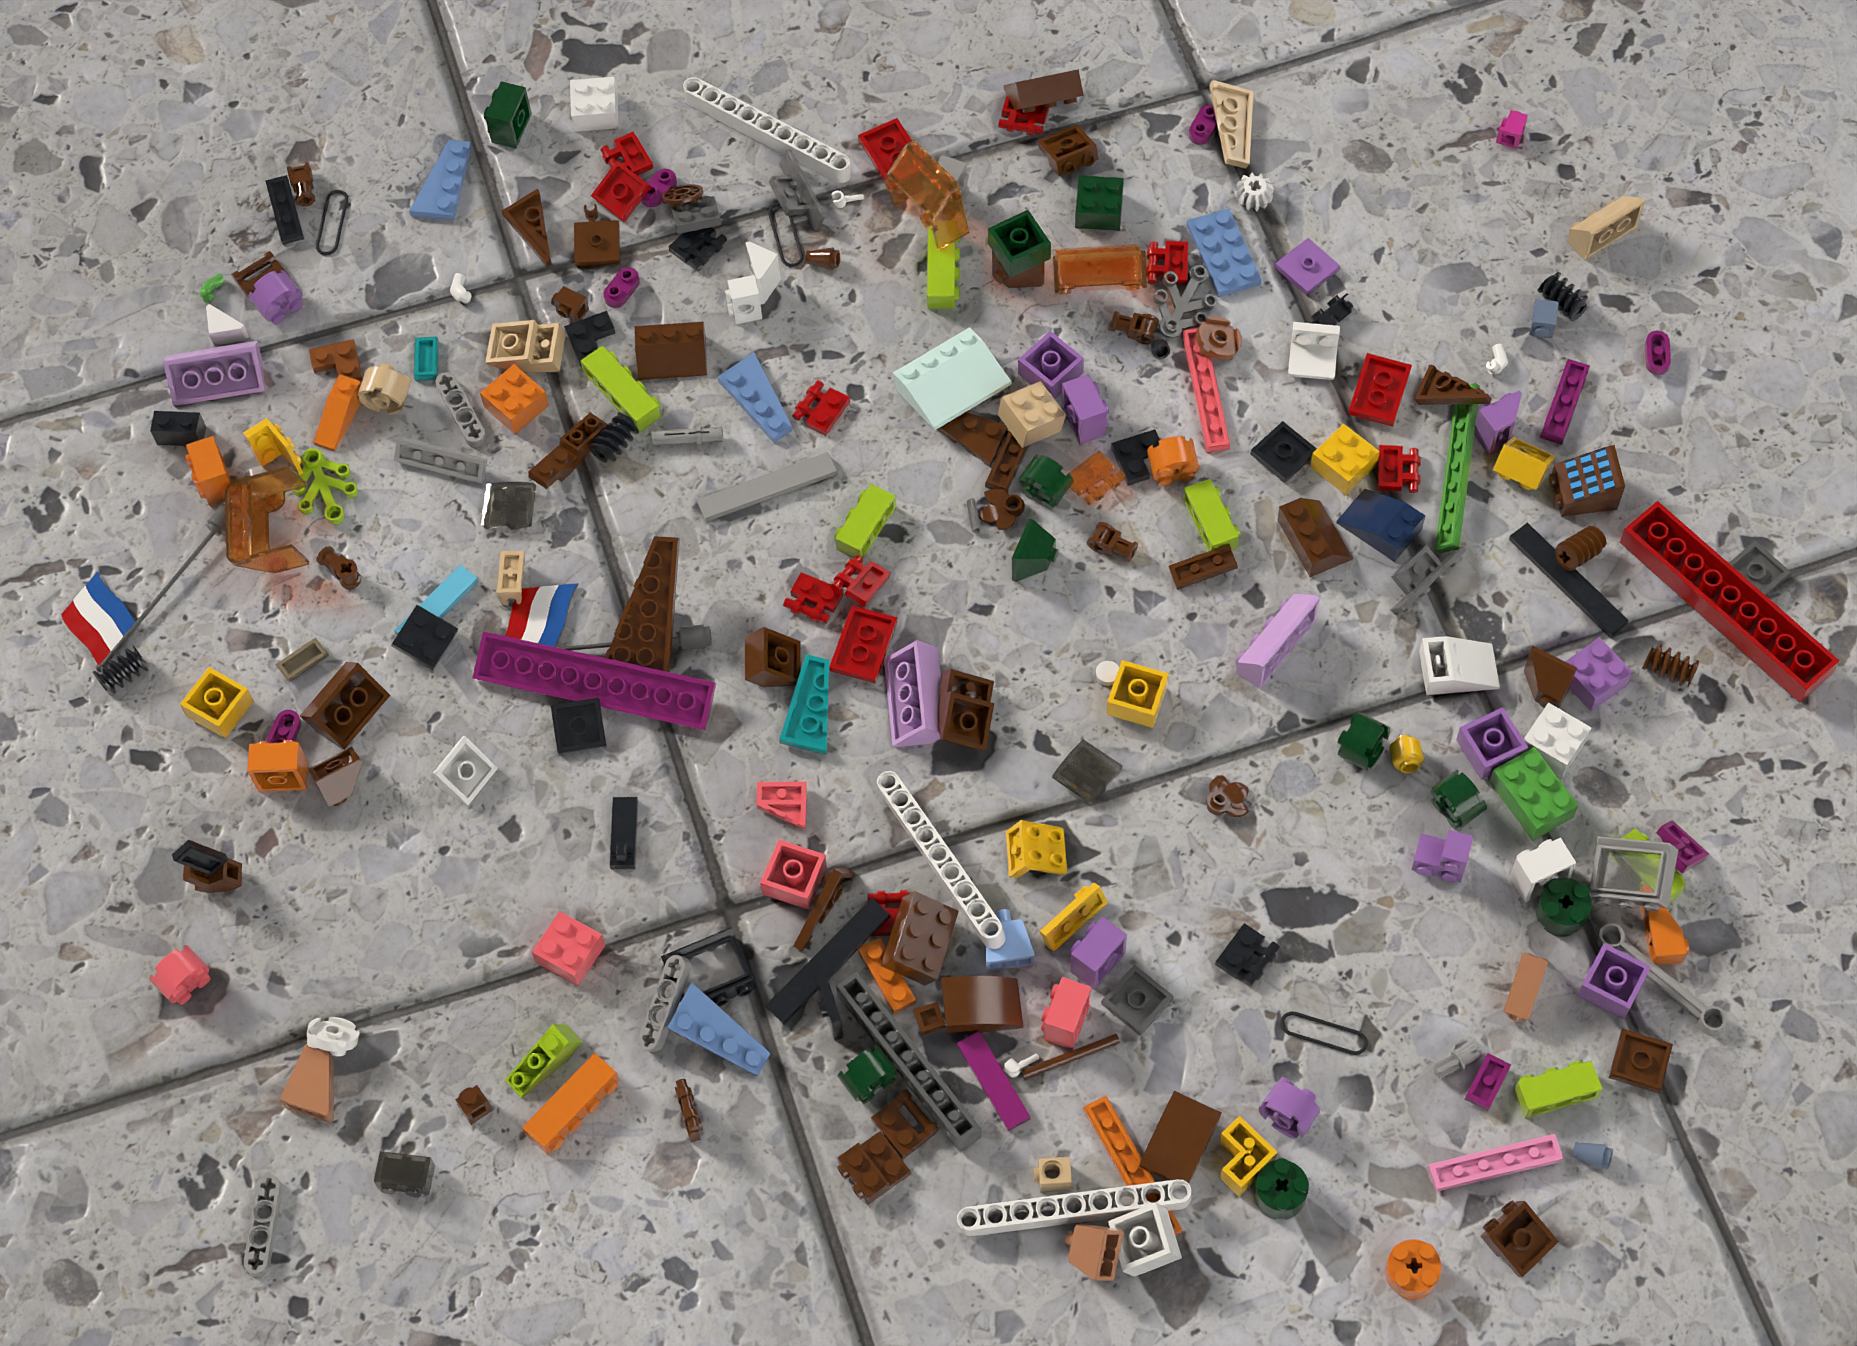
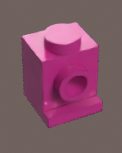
M1511 110L1508 118H1503L1496 143L1517 149L1525 130L1528 115Z

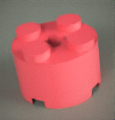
M188 945L183 946L185 950L180 952L178 949H175L164 957L155 967L157 970L155 977L151 974L149 978L154 986L171 1003L177 1002L179 1005L185 1004L192 995L190 993L197 986L202 988L211 979L208 975L210 968Z

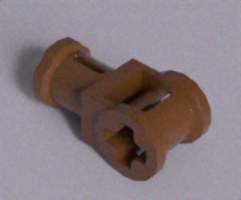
M309 162L293 168L287 166L288 177L293 191L296 193V204L302 207L312 205L315 202V195L311 190L314 189V179Z
M1115 311L1110 331L1127 332L1128 338L1148 345L1154 341L1153 333L1159 325V319L1151 314L1134 313L1133 317L1120 315L1118 311Z
M1098 522L1097 530L1093 537L1087 540L1089 548L1097 553H1104L1108 556L1116 553L1124 557L1125 561L1130 562L1136 553L1138 543L1135 541L1132 543L1121 538L1122 532L1116 530L1110 524Z
M326 546L319 552L316 558L317 563L325 565L331 570L333 576L340 581L343 588L351 590L360 585L361 576L357 572V565L353 560L345 558L342 554L340 556L337 555L331 546Z

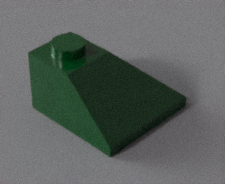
M1030 518L1012 556V581L1015 582L1046 571L1050 563L1056 561L1059 549H1056V539Z

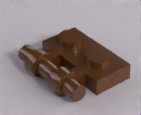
M679 1079L676 1081L677 1087H675L688 1136L692 1143L701 1140L698 1131L703 1130L698 1110L694 1108L696 1103L691 1087H688L686 1079Z

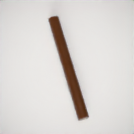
M1117 1034L1025 1068L1021 1070L1022 1076L1026 1080L1120 1043Z

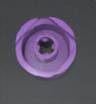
M280 270L281 273L278 274L275 271L267 273L254 284L256 288L254 293L252 294L251 291L249 293L251 303L267 321L272 322L274 325L281 323L285 318L284 315L290 311H298L303 306L301 301L302 291L284 270Z
M1282 1077L1275 1083L1260 1105L1259 1113L1265 1120L1269 1117L1274 1121L1271 1126L1282 1134L1295 1139L1300 1135L1301 1139L1319 1115L1320 1109L1315 1102L1316 1095L1305 1088L1300 1090L1290 1080Z

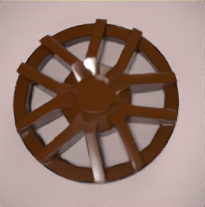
M686 184L670 188L662 194L663 204L669 203L671 207L679 204V207H681L686 202L696 203V199H702L703 187L696 184Z

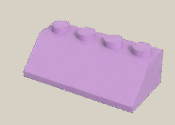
M258 341L167 355L163 361L173 406L265 391L263 362Z
M1293 594L1289 600L1285 599L1278 609L1279 613L1267 620L1264 631L1261 634L1257 633L1250 642V648L1247 651L1243 650L1237 657L1236 673L1260 689L1316 621L1320 597L1316 595Z
M916 640L884 659L892 746L894 747L931 744L940 739L938 707L941 672L938 647Z

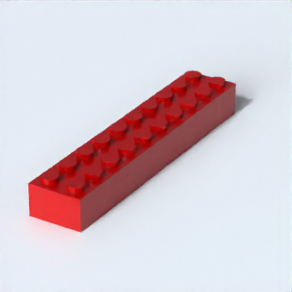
M1656 501L1624 528L1619 543L1799 703L1834 673L1840 661L1659 501Z

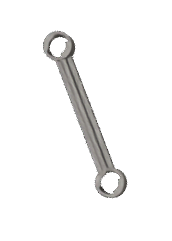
M1608 923L1602 926L1597 936V943L1600 948L1605 943L1651 966L1646 977L1698 1018V1025L1703 1033L1714 1036L1722 1032L1727 1023V1015L1721 1008L1717 1006L1707 1007L1625 940V932L1621 926L1615 923ZM1608 933L1617 934L1620 942L1618 944H1609L1604 941L1602 935ZM1708 1016L1717 1018L1718 1016L1722 1025L1718 1028H1712L1705 1023L1704 1018Z

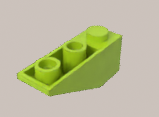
M552 1024L505 1081L520 1098L525 1097L568 1061L583 1041L568 1024Z

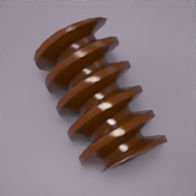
M1588 526L1557 545L1555 551L1559 565L1567 571L1575 570L1602 552V549L1607 544L1606 537L1599 528Z
M1661 643L1655 648L1652 646L1642 669L1646 670L1651 665L1652 674H1655L1660 669L1661 678H1664L1669 673L1670 682L1679 678V686H1683L1688 682L1689 688L1698 669L1699 660H1695L1690 664V656L1688 655L1683 660H1680L1681 652L1678 651L1674 656H1671L1672 648L1669 647L1665 652H1662Z

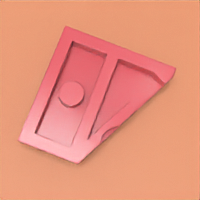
M757 782V809L801 829H806L807 782Z

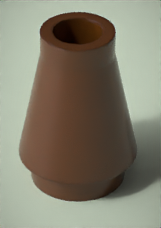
M833 247L813 251L807 250L806 264H812L829 270L838 268L840 265V251L835 250Z

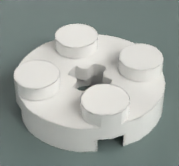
M329 1017V1021L322 1022L321 1018H316L308 1024L307 1045L311 1048L330 1051L335 1056H343L347 1050L353 1049L358 1044L359 1030L355 1031L356 1025L343 1018Z

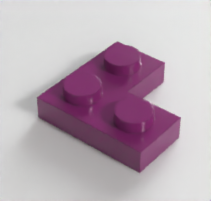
M1673 820L1662 825L1656 832L1661 837L1663 843H1670L1678 849L1675 870L1681 873L1702 863L1709 856V853Z

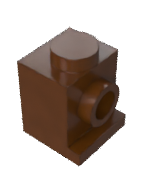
M565 286L559 292H556L551 299V305L555 306L556 312L563 318L572 319L573 323L582 320L589 310L586 296Z
M478 1085L473 1088L464 1089L459 1094V1097L455 1099L457 1106L471 1125L493 1111Z

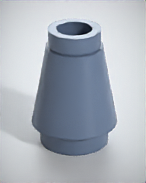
M1575 1142L1572 1157L1600 1170L1602 1168L1609 1169L1613 1149L1608 1148L1607 1144Z

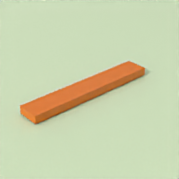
M1104 1096L1084 1106L1083 1110L1125 1185L1154 1183L1155 1180L1151 1173L1139 1167L1142 1157L1108 1097ZM1150 1193L1146 1197L1147 1201L1151 1203L1158 1202L1161 1198L1156 1193ZM1168 1211L1176 1236L1182 1233V1228L1173 1212Z

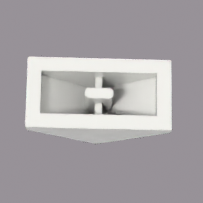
M207 305L208 330L214 346L246 341L249 338L246 328L242 323L214 306Z

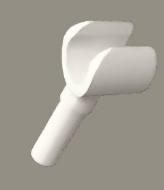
M834 191L832 198L834 199L835 207L843 208L846 202L864 200V195L844 196L841 191Z
M1034 1054L1019 1063L1011 1058L1005 1063L1003 1071L1010 1077L1015 1078L1023 1068L1039 1060V1056Z

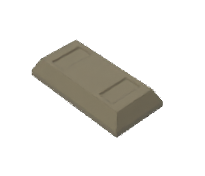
M315 637L275 665L287 681L290 682L325 659L329 654Z

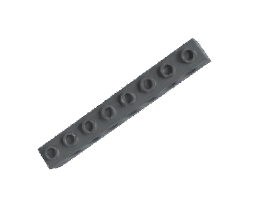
M856 971L836 985L838 998L874 1044L880 1046L896 1067L897 1073L958 1151L961 1153L980 1139V1126L859 973Z

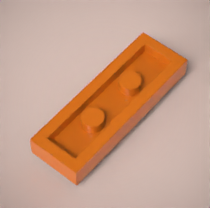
M879 937L862 946L858 952L895 1015L916 1004V999L902 975L881 966L886 946Z

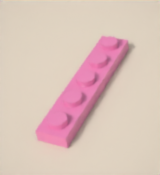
M1552 1134L1428 1165V1170L1435 1192L1562 1162L1563 1156L1556 1135Z

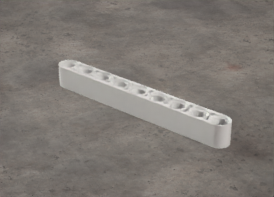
M691 77L683 83L685 101L689 106L783 155L786 150H791L798 163L834 182L845 183L850 179V159L845 154L699 78Z
M892 771L881 773L877 779V784L884 801L984 945L990 949L1000 948L1004 944L1006 936L997 916L898 775ZM906 802L904 806H898L900 803ZM919 820L918 823L911 824L913 821ZM932 838L930 842H923L925 839ZM939 857H945L941 861H936ZM952 875H958L955 879H949ZM966 893L971 894L967 898H961ZM984 912L982 916L975 917V914ZM998 931L995 935L988 936L989 932Z
M1177 1179L970 1206L959 1211L957 1222L962 1234L966 1236H979L1118 1218L1153 1204L1146 1199L1150 1193L1158 1194L1161 1198L1156 1203L1167 1208L1168 1211L1186 1208L1191 1202V1187L1186 1181ZM1181 1189L1187 1195L1184 1199H1176L1172 1195L1173 1192ZM1125 1196H1129L1134 1199V1203L1130 1206H1123L1120 1200ZM1097 1200H1105L1108 1203L1107 1207L1102 1210L1096 1209L1093 1205ZM1072 1203H1078L1082 1207L1077 1213H1071L1067 1208ZM1050 1206L1055 1209V1213L1047 1217L1041 1214L1042 1209ZM1019 1210H1026L1029 1213L1028 1217L1024 1220L1017 1219L1015 1214ZM994 1213H999L1003 1216L999 1223H991L989 1217ZM966 1217H974L977 1220L971 1227L963 1225Z

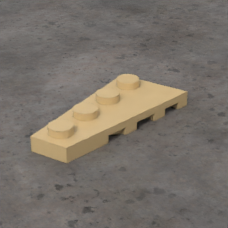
M1212 80L1209 87L1225 163L1246 169L1250 163L1254 91Z

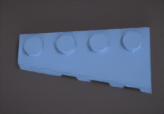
M448 140L409 210L411 216L455 220L471 153V142Z
M755 352L717 377L722 387L773 443L792 431V425Z
M691 982L667 1029L758 1077L770 1052Z

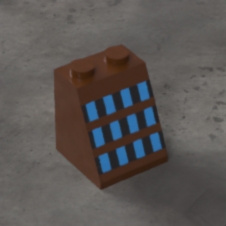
M1615 445L1603 447L1554 464L1552 474H1549V484L1555 490L1554 504L1556 508H1559L1561 517L1618 509L1625 489V483Z

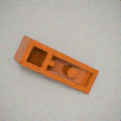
M339 374L329 392L314 439V445L336 451L361 405L359 401L360 396H358L361 386L359 380Z
M1643 885L1640 891L1654 893L1649 885ZM1641 906L1650 960L1656 965L1682 963L1685 956L1689 954L1688 939H1684L1681 927L1667 909L1659 908L1658 911H1648Z

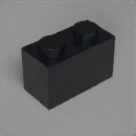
M154 411L150 432L157 445L186 446L187 444L204 439L206 425L200 412Z

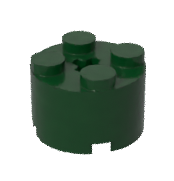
M1035 455L1019 477V483L1023 486L1022 493L1030 499H1033L1035 496L1042 500L1041 504L1049 510H1052L1059 504L1074 483V480L1069 473L1065 476L1061 472L1063 467L1059 463L1044 455H1041L1039 458Z
M1355 712L1350 721L1351 726L1348 731L1343 730L1338 738L1337 743L1341 745L1338 755L1367 771L1380 758L1385 748L1382 746L1383 738L1388 740L1390 727L1363 713Z
M1455 770L1432 787L1431 793L1434 797L1431 799L1432 804L1439 812L1445 811L1449 816L1447 817L1448 823L1455 830L1459 827L1463 828L1487 810L1485 800L1480 802L1477 797L1480 794L1477 787L1463 772L1459 774V770Z
M1568 878L1552 879L1544 887L1537 903L1536 916L1548 933L1567 937L1584 927L1592 907L1588 887Z
M874 1045L873 1052L870 1048L866 1049L846 1065L849 1070L845 1074L840 1071L837 1075L856 1102L861 1101L864 1105L875 1097L874 1092L882 1086L883 1089H886L896 1081L894 1077L896 1076L897 1069L880 1046Z
M1284 1158L1271 1161L1257 1175L1254 1187L1255 1203L1258 1209L1269 1218H1293L1305 1205L1309 1181L1305 1172L1297 1164ZM1277 1187L1286 1189V1191L1281 1190L1278 1192L1276 1189Z

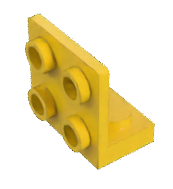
M265 418L243 432L257 462L262 467L283 455L299 475L303 473L300 466L303 462L295 451L293 452L295 449L293 442L289 437H283L284 433L277 423L273 425Z
M1021 820L1006 831L1009 877L1018 879L1029 870L1059 875L1067 873L1064 829L1062 827Z

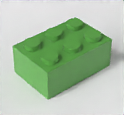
M1535 747L1493 770L1490 779L1491 785L1532 841L1574 817L1578 804Z

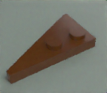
M536 189L502 210V214L545 266L549 267L552 263L540 192Z
M1429 365L1415 396V401L1418 405L1490 404L1492 398L1480 388L1474 389L1470 387L1468 382L1458 377H1452L1446 371L1443 373L1437 370L1434 365Z
M833 868L832 871L830 870L823 880L825 886L821 893H817L811 904L813 909L793 947L800 951L804 950L813 937L812 933L817 923H823L836 901L842 895L843 887L841 884L845 878L852 880L856 874L848 868Z

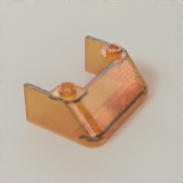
M913 140L906 144L886 174L885 186L890 192L894 206L910 198L920 208L922 214L920 215V220L926 228L929 227L933 231L937 249L940 250L970 233L960 188L955 179L916 141Z
M1140 244L1051 250L1054 293L1069 294L1072 293L1071 289L1076 287L1120 284L1126 286V290H1138L1140 285L1142 288H1147L1146 251Z
M290 466L240 478L227 485L225 489L226 557L234 566L269 573H279L309 565V560L292 544L270 549L269 513L279 510L284 505L285 492L307 487L306 482Z

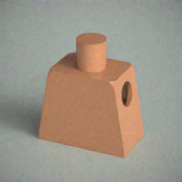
M1076 1225L1074 1231H1069L1064 1239L1065 1244L1070 1247L1069 1262L1092 1280H1114L1124 1231L1097 1225Z

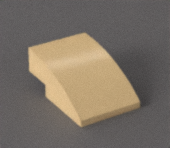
M535 320L492 324L485 363L502 369H508L515 364L523 372H560L566 332L559 323L538 325Z

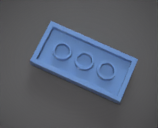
M1229 208L1187 220L1186 226L1218 297L1261 285L1262 279Z

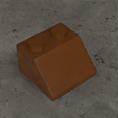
M992 251V276L998 283H1003L1008 288L1041 287L1044 285L1045 262L1010 278Z
M762 627L745 636L746 681L762 687L796 686L801 672V641L766 627Z

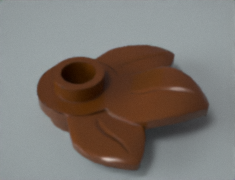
M987 490L984 492V495L989 505L979 513V518L987 523L996 522L998 530H1005L1013 526L1016 517L1024 512L1025 503L1018 495H1009L1005 490ZM1014 505L1017 508L1011 509L1009 507Z
M1224 775L1217 776L1209 784L1210 793L1206 798V806L1210 813L1214 815L1227 813L1232 817H1241L1249 812L1246 805L1242 803L1249 793V788L1240 782L1229 784Z

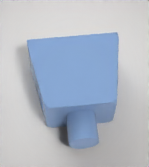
M1008 909L996 911L995 915L1001 922L1006 937L1004 944L1000 948L990 949L986 946V970L994 971L1034 965V951L1023 921L1020 919L1011 920L1010 910ZM991 931L988 933V936H993L998 931Z

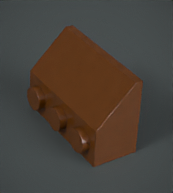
M1079 69L1003 86L1014 110L1022 109L1023 113L1036 111L1035 106L1043 105L1044 109L1057 106L1056 102L1064 100V105L1077 102V97L1084 96Z
M704 321L634 326L638 380L707 375Z
M1299 498L1279 506L1277 521L1309 577L1353 560L1351 553L1321 501Z
M345 662L301 713L300 717L317 733L345 750L391 695L359 663Z

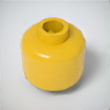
M1401 735L1390 745L1392 764L1397 770L1403 773H1413L1423 764L1424 754L1422 745L1417 738Z

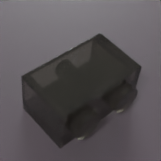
M380 1151L373 1182L380 1189V1192L385 1194H395L398 1191L406 1192L405 1194L411 1197H421V1194L429 1195L435 1163L431 1157Z

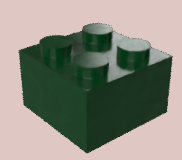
M501 81L498 88L493 91L491 104L484 111L487 132L490 134L492 143L517 148L532 115L526 87Z
M1079 175L1075 228L1120 231L1124 178Z
M1029 210L988 228V245L1010 278L1051 259V242Z

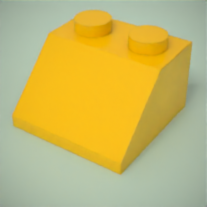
M1512 437L1503 445L1493 471L1498 472L1497 475L1505 480L1513 479L1519 482V486L1524 489L1536 490L1541 486L1556 456L1523 440Z

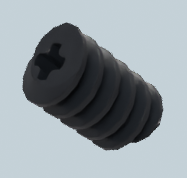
M1557 272L1545 279L1537 291L1542 293L1545 299L1558 302V310H1562L1563 315L1569 316L1570 321H1575L1587 309L1586 301L1588 296L1584 295L1579 298L1582 291L1578 289L1572 292L1575 284L1571 283L1565 286L1568 278L1565 277L1560 281L1561 272Z
M617 412V416L612 418V423H608L606 430H602L600 436L595 438V443L589 446L592 454L602 462L606 463L608 459L615 462L617 458L613 453L621 455L622 450L619 446L627 448L628 444L625 439L633 441L634 438L631 432L634 434L639 433L635 423L621 412Z
M134 645V652L128 648L124 649L126 657L120 654L116 655L118 663L111 659L108 660L109 669L101 665L102 674L96 671L92 672L106 692L109 690L115 694L116 684L123 688V679L131 683L133 681L132 673L138 677L141 676L140 667L145 671L149 670L146 661Z

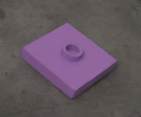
M1307 238L1276 262L1275 268L1308 296L1340 270V265L1312 240Z

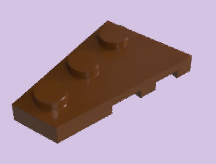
M965 412L936 430L954 443L961 444L971 455H976L984 461V464L991 468L1006 435L1007 426Z

